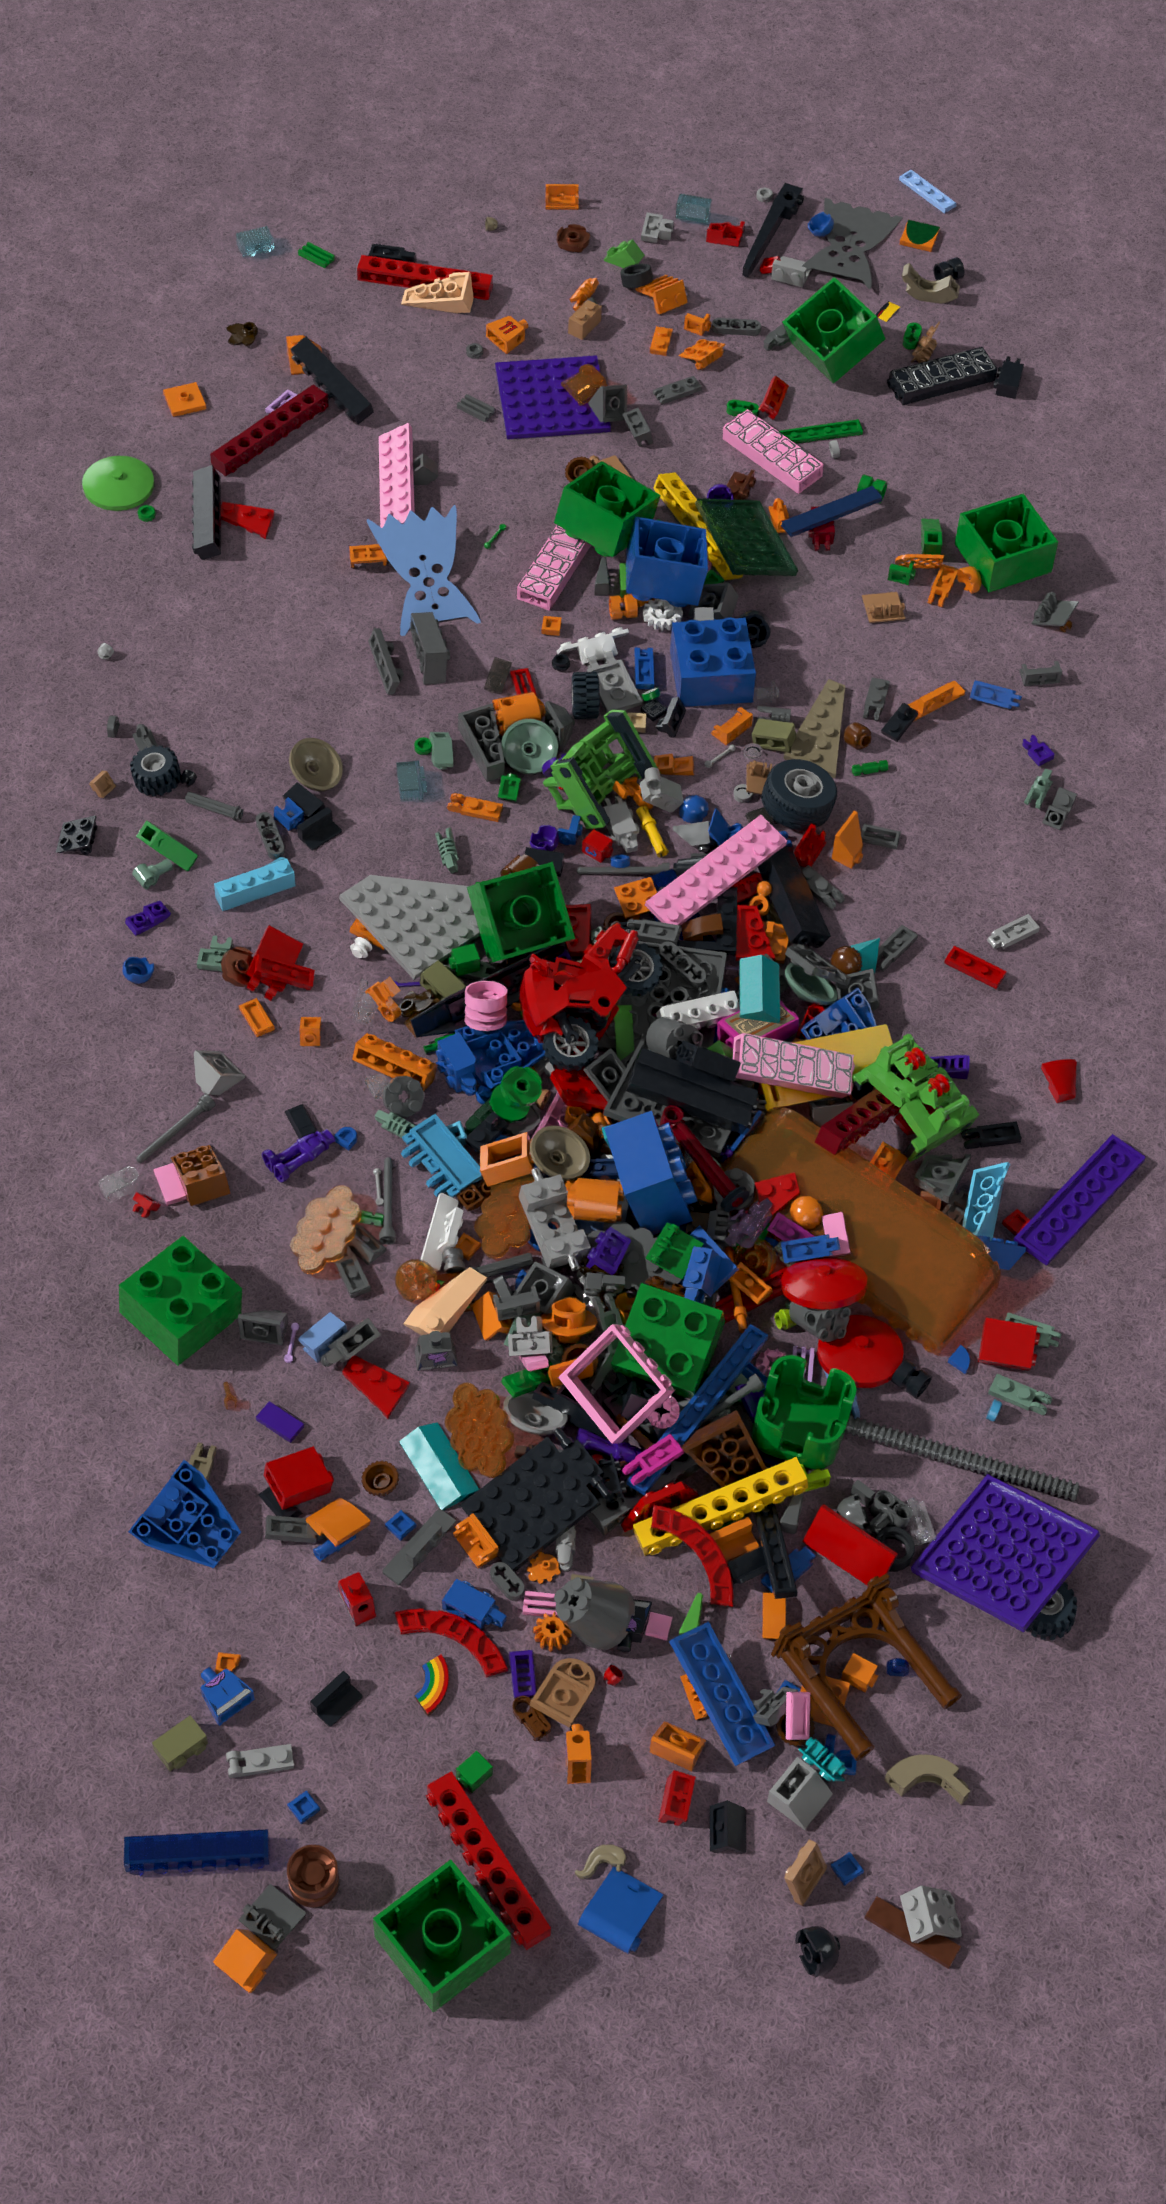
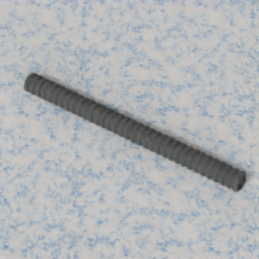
M850 1415L845 1429V1434L852 1433V1436L856 1434L859 1435V1438L863 1436L865 1440L872 1439V1442L876 1440L878 1444L883 1442L885 1446L889 1444L892 1445V1448L895 1446L899 1450L903 1448L905 1452L909 1450L912 1454L915 1452L919 1456L923 1454L925 1458L930 1456L932 1460L934 1458L938 1459L939 1462L943 1460L945 1464L950 1462L952 1466L956 1464L959 1468L961 1466L966 1470L970 1468L972 1472L976 1470L979 1474L983 1472L984 1475L997 1476L999 1480L1001 1478L1006 1482L1010 1480L1012 1484L1017 1482L1019 1486L1021 1484L1026 1488L1030 1486L1032 1490L1037 1488L1039 1492L1043 1490L1046 1494L1048 1492L1053 1496L1057 1494L1059 1498L1064 1496V1499L1070 1498L1073 1502L1078 1495L1080 1487L1078 1482L1073 1484L1071 1480L1069 1482L1064 1478L1060 1480L1058 1476L1053 1478L1051 1474L1047 1476L1044 1472L1042 1474L1037 1470L1033 1472L1031 1468L1026 1470L1024 1466L1020 1468L1017 1464L1015 1466L1010 1462L1006 1464L1004 1460L1000 1462L997 1458L996 1460H993L990 1456L986 1458L984 1454L979 1456L977 1452L973 1454L970 1450L969 1452H966V1449L959 1450L957 1446L953 1448L952 1445L946 1446V1443L939 1444V1441L932 1442V1439L926 1440V1437L912 1436L913 1433L906 1434V1431L899 1432V1429L895 1431L893 1427L886 1428V1425L882 1427L879 1426V1423L875 1425L873 1421L869 1423L866 1422V1419H863V1421L859 1417L855 1419L853 1415Z

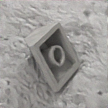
M195 1050V1078L203 1093L209 1096L221 1095L246 1077L221 1051Z

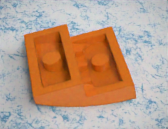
M342 1498L336 1499L305 1520L319 1536L324 1534L335 1546L362 1531L371 1522L357 1507Z

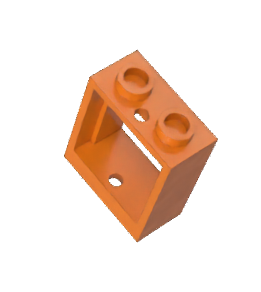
M527 1132L480 1146V1172L487 1187L531 1174L535 1163L530 1153L532 1139H530ZM522 1153V1155L496 1163V1161Z

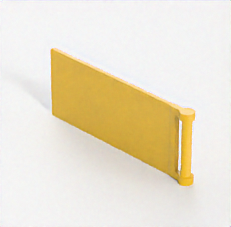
M886 1024L794 1042L796 1044L854 1055L853 1062L855 1067L852 1077L874 1063L881 1048L889 1047L893 1044ZM761 1083L767 1103L765 1104L767 1111L831 1097L774 1086L778 1101H774L770 1085Z

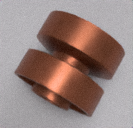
M312 1844L303 1846L292 1854L287 1864V1877L292 1897L299 1904L311 1908L321 1907L329 1903L335 1897L339 1888L338 1866L332 1852L323 1846Z

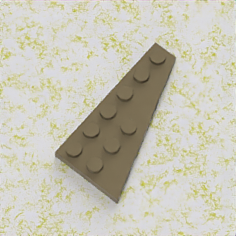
M828 679L796 733V738L790 752H785L783 759L810 761L824 768L832 778H835L845 685Z

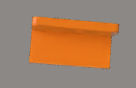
M489 1291L472 1304V1309L484 1340H490L498 1332L508 1334L513 1323L512 1318L498 1321L493 1295L497 1294L498 1298L500 1296L498 1293Z
M749 1517L710 1533L711 1537L720 1547L727 1562L759 1547L751 1532L753 1524Z

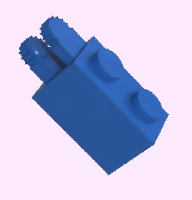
M693 1246L682 1285L686 1289L684 1298L701 1304L704 1297L711 1298L722 1257L713 1249Z

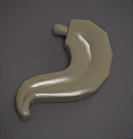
M601 1845L594 1848L587 1859L584 1869L582 1871L575 1870V1875L581 1879H588L595 1873L601 1863L617 1866L616 1870L620 1872L621 1866H625L626 1855L623 1849L618 1846Z

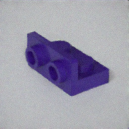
M609 1227L605 1232L601 1231L595 1240L597 1245L589 1252L587 1256L589 1261L586 1267L590 1269L595 1264L610 1275L616 1273L631 1239Z

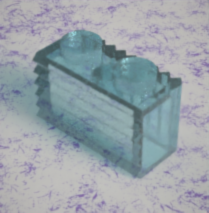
M679 194L676 204V218L708 224L711 216L712 199Z
M268 226L236 233L237 246L242 257L254 256L255 254L268 253L275 250L274 238Z
M419 760L396 762L401 802L423 800V793H427L426 781H422V778H425L424 767H420Z

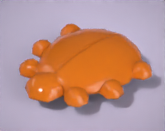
M543 1552L538 1553L536 1559L532 1558L530 1560L532 1566L527 1567V1571L531 1572L528 1575L529 1580H537L539 1584H542L544 1579L551 1582L552 1576L555 1574L559 1575L561 1572L557 1559Z

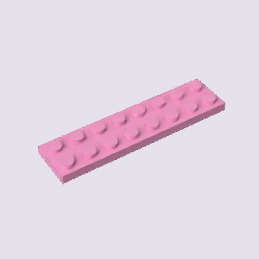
M409 423L379 436L381 528H383L388 514H391L401 524H404L409 511L412 510L415 513L412 426Z
M760 815L645 902V906L660 922L682 925L787 844V840Z

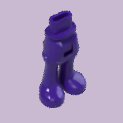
M327 1129L321 1133L316 1131L315 1134L312 1133L297 1139L296 1143L279 1154H275L270 1149L263 1151L262 1159L267 1168L274 1172L277 1180L284 1182L302 1164L313 1161L323 1151L329 1149V1145L335 1142V1138ZM299 1153L301 1154V1155H299L298 1157H296L295 1159H293L292 1161H290V1162L284 1164L285 1162H287L288 1160H290V1159H291L292 1157H294L295 1155H297V1154H299Z
M579 1428L576 1440L578 1439L587 1451H597L610 1458L612 1453L614 1461H627L629 1463L642 1453L641 1449L625 1442L612 1444L610 1441L586 1429Z

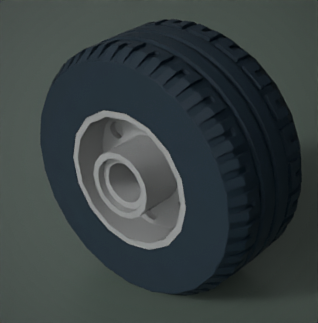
M791 759L780 762L770 770L762 790L761 799L765 810L776 822L790 829L807 830L810 824L815 825L817 828L828 820L837 799V787L831 775L824 768L810 761Z

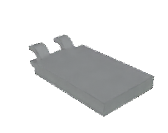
M612 651L604 653L606 657L604 658L605 664L600 666L595 656L587 658L589 662L587 663V672H597L599 676L600 702L606 713L610 710H627L642 705V699L622 660L616 661Z

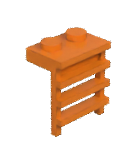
M666 274L653 279L651 283L645 286L635 288L637 292L653 297L655 310L659 315L688 303L683 280L678 281V278L673 279L672 276L668 277Z

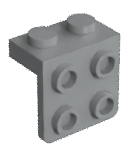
M785 256L780 258L781 261L774 260L772 280L803 288L812 270H806V267H802L806 262Z
M921 1885L900 1896L911 1942L919 1943L934 1935L951 1938L962 1936L961 1923L954 1906L955 1900L949 1891Z

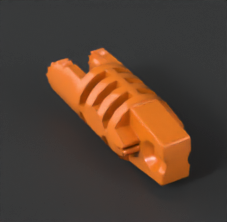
M597 278L585 280L569 299L571 303L576 302L573 307L575 311L594 294L599 284Z

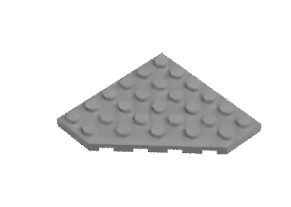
M369 875L339 895V900L413 980L420 977L421 973L436 961L442 962L451 956V949L465 946L480 936L467 891L469 886Z

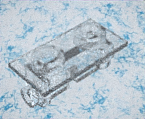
M910 1498L907 1501V1505L912 1509L913 1515L908 1525L915 1546L936 1540L924 1501L919 1502L915 1498Z

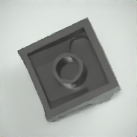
M873 969L847 974L851 978L848 986L835 982L838 1000L859 988L870 1004L872 1011L879 1007V992Z

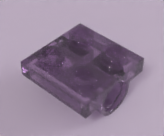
M766 1198L760 1203L758 1201L755 1202L749 1211L746 1209L742 1211L737 1217L739 1221L729 1228L728 1232L730 1234L725 1241L730 1246L738 1243L744 1248H751L772 1219L769 1209L773 1203Z

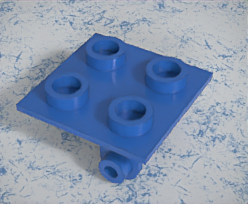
M715 808L708 832L710 837L720 846L740 831L743 826L740 823L730 826L718 809Z

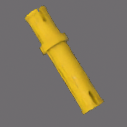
M647 806L639 807L636 813L641 820L642 829L646 831L656 851V855L661 857V853L662 856H666L669 851L656 827L655 819L651 817Z

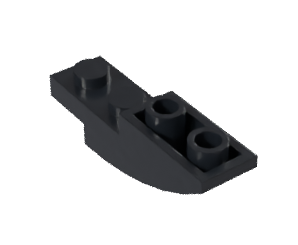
M542 1381L535 1389L532 1399L559 1410L563 1414L570 1415V1424L586 1429L608 1440L564 1384L558 1389Z

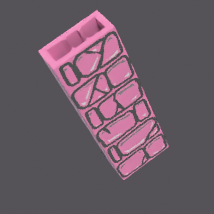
M748 409L723 427V439L798 494L823 476V463Z
M557 525L519 583L517 599L551 610L591 544L582 539L569 537L565 533V529Z
M746 1033L734 1037L733 1059L741 1062L736 1075L738 1079L841 1099L851 1095L853 1090L852 1073L855 1067L853 1062L854 1055Z

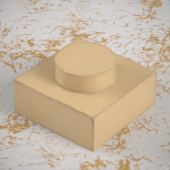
M628 713L637 732L645 733L646 714Z

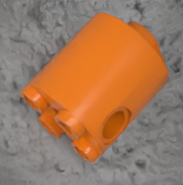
M534 692L492 700L494 711H496V724L499 725L500 737L504 735L505 731L513 723L519 720L535 719L541 721L545 717L544 704Z
M578 1178L568 1189L567 1207L575 1220L620 1222L622 1219V1204H619V1201L624 1199L622 1185L620 1181Z

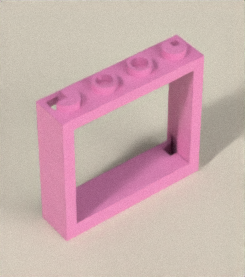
M612 1324L558 1377L612 1444L621 1443L675 1391L671 1386V1380L666 1375H662L657 1369V1363L652 1358L646 1356L644 1347L632 1339L630 1336L631 1332L626 1326L620 1324ZM617 1337L661 1390L621 1429L618 1428L577 1377Z

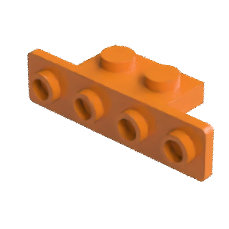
M952 681L908 704L911 708L918 711V716L914 721L965 695V690L956 681Z

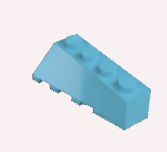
M279 857L264 867L214 883L215 897L222 911L295 887V875L287 858Z
M1009 1162L973 1170L960 1234V1240L969 1248L968 1239H977V1236L990 1237L991 1241L993 1238L1004 1179L1010 1166Z

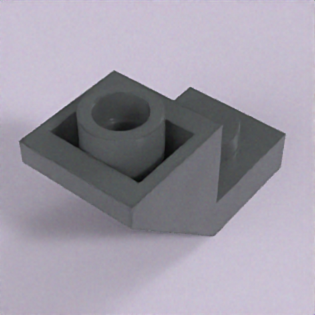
M1059 787L1042 823L1060 830L1072 810L1078 794Z

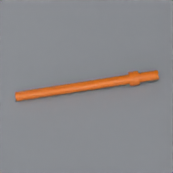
M725 1248L726 1255L734 1263L732 1248ZM730 1281L735 1307L733 1309L734 1318L738 1322L739 1332L744 1333L747 1329L746 1308L742 1303L740 1289Z

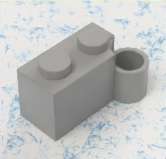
M651 767L645 770V779L640 782L643 801L668 812L675 811L684 803L680 784L661 777L658 768Z

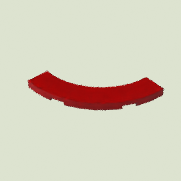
M653 1505L651 1528L659 1529L678 1537L700 1559L709 1581L710 1604L733 1607L732 1578L727 1561L715 1540L702 1526L682 1513L667 1507Z
M418 1608L395 1612L401 1635L414 1632H428L446 1636L460 1643L474 1655L486 1677L508 1671L505 1660L497 1646L493 1644L480 1628L468 1620L441 1610L432 1611Z

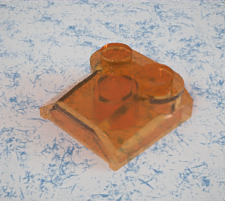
M590 364L582 365L579 368V373L561 382V386L569 392L578 402L579 406L589 402L600 386H608L606 379Z

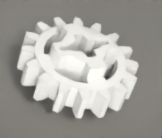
M656 598L655 601L649 600L648 604L645 603L643 609L644 622H648V626L653 625L654 630L658 627L661 631L664 628L671 630L672 622H681L682 607L673 606L667 600Z

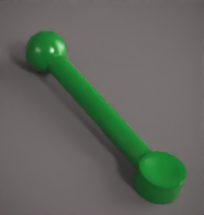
M500 524L499 530L484 544L486 549H489L497 536L506 530L505 524Z

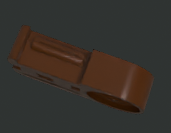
M519 1696L513 1702V1713L533 1736V1740L539 1741L551 1732V1725L540 1711L530 1706L531 1699L529 1697ZM519 1703H526L530 1709L525 1713H521L516 1707Z

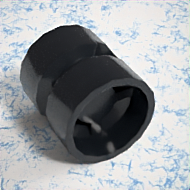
M958 257L937 263L933 268L934 277L937 281L950 275L954 280L963 278L965 274L964 265Z
M905 1359L896 1369L891 1382L901 1389L905 1387L908 1394L918 1399L929 1386L932 1376L923 1369L918 1371L917 1365Z

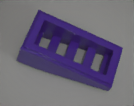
M969 1055L930 1057L939 1064L938 1068L942 1067V1064H946L945 1070L950 1078H968Z
M533 1650L510 1652L509 1661L514 1698L519 1696L534 1697L537 1690ZM528 1659L526 1664H516V1660ZM529 1668V1672H516V1669ZM530 1677V1681L517 1682V1678ZM531 1686V1690L518 1691V1687Z

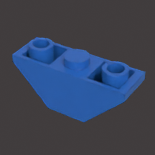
M977 1236V1239H968V1244L981 1267L1010 1270L1026 1252V1247L1018 1246L1016 1241L1006 1240L1004 1244V1239L992 1238L990 1241V1237Z

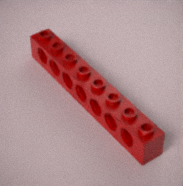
M361 255L357 266V280L412 288L420 284L428 285L434 283V280L438 278L440 280L446 279L453 273L470 272L473 298L489 300L493 288L492 274Z
M452 1771L428 1784V1794L426 1795L428 1803L432 1808L436 1806L440 1813L438 1814L440 1822L444 1827L448 1826L452 1832L450 1837L456 1846H461L464 1851L462 1856L468 1866L473 1865L477 1871L474 1873L477 1881L481 1886L485 1884L489 1891L487 1896L493 1905H498L502 1911L499 1913L502 1921L506 1926L510 1924L514 1930L512 1936L519 1946L523 1945L525 1950H528L551 1936V1927ZM446 1800H453L455 1804L446 1806L444 1802ZM459 1819H465L467 1820V1824L458 1825L456 1821ZM471 1838H477L480 1841L476 1845L468 1843ZM483 1858H490L492 1862L488 1865L482 1864L480 1860ZM496 1877H501L505 1880V1882L502 1884H495L493 1882V1879ZM508 1897H514L517 1899V1902L515 1904H508L505 1900ZM520 1917H527L530 1922L520 1924L517 1920Z

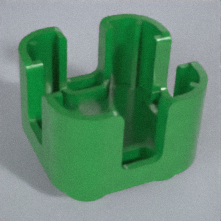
M795 1355L780 1357L771 1367L764 1396L760 1397L752 1429L753 1443L765 1454L786 1461L797 1457L799 1463L803 1464L804 1467L824 1469L830 1466L836 1459L855 1399L856 1384L849 1374L835 1368L830 1370L825 1386L804 1379L807 1366L805 1358Z

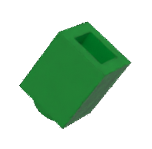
M475 944L451 949L449 964L451 969H455L457 976L480 971V957Z
M475 1751L456 1768L457 1781L464 1790L467 1788L471 1793L493 1775V1766L478 1751Z

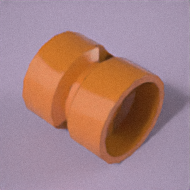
M626 594L623 598L620 595L609 596L611 620L622 619L623 616L626 618H637V599L632 594ZM620 603H623V611L620 610Z

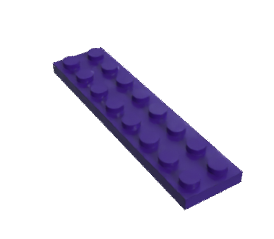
M1112 1134L1014 1237L1013 1241L1018 1242V1246L1026 1247V1252L1047 1266L1144 1163L1146 1157Z

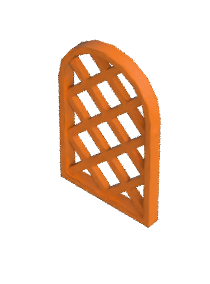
M905 554L898 556L895 559V564L909 568L910 562L913 561L916 563L914 568L940 569L944 555Z

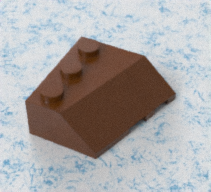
M737 1410L697 1430L681 1447L685 1453L691 1456L722 1487L767 1469Z

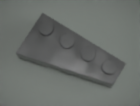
M433 612L411 613L410 631L414 646H416L417 659H420L419 668L420 672L423 673V684L445 683L447 660H450V651L446 649L445 639H442V630L439 629L438 619H435Z
M493 703L458 713V730L486 782L501 778L504 775L505 762Z

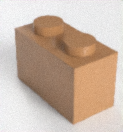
M587 300L569 318L568 333L583 340L601 322L602 306Z

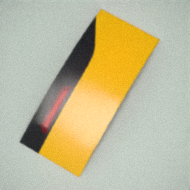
M888 301L876 313V316L887 322L900 306Z

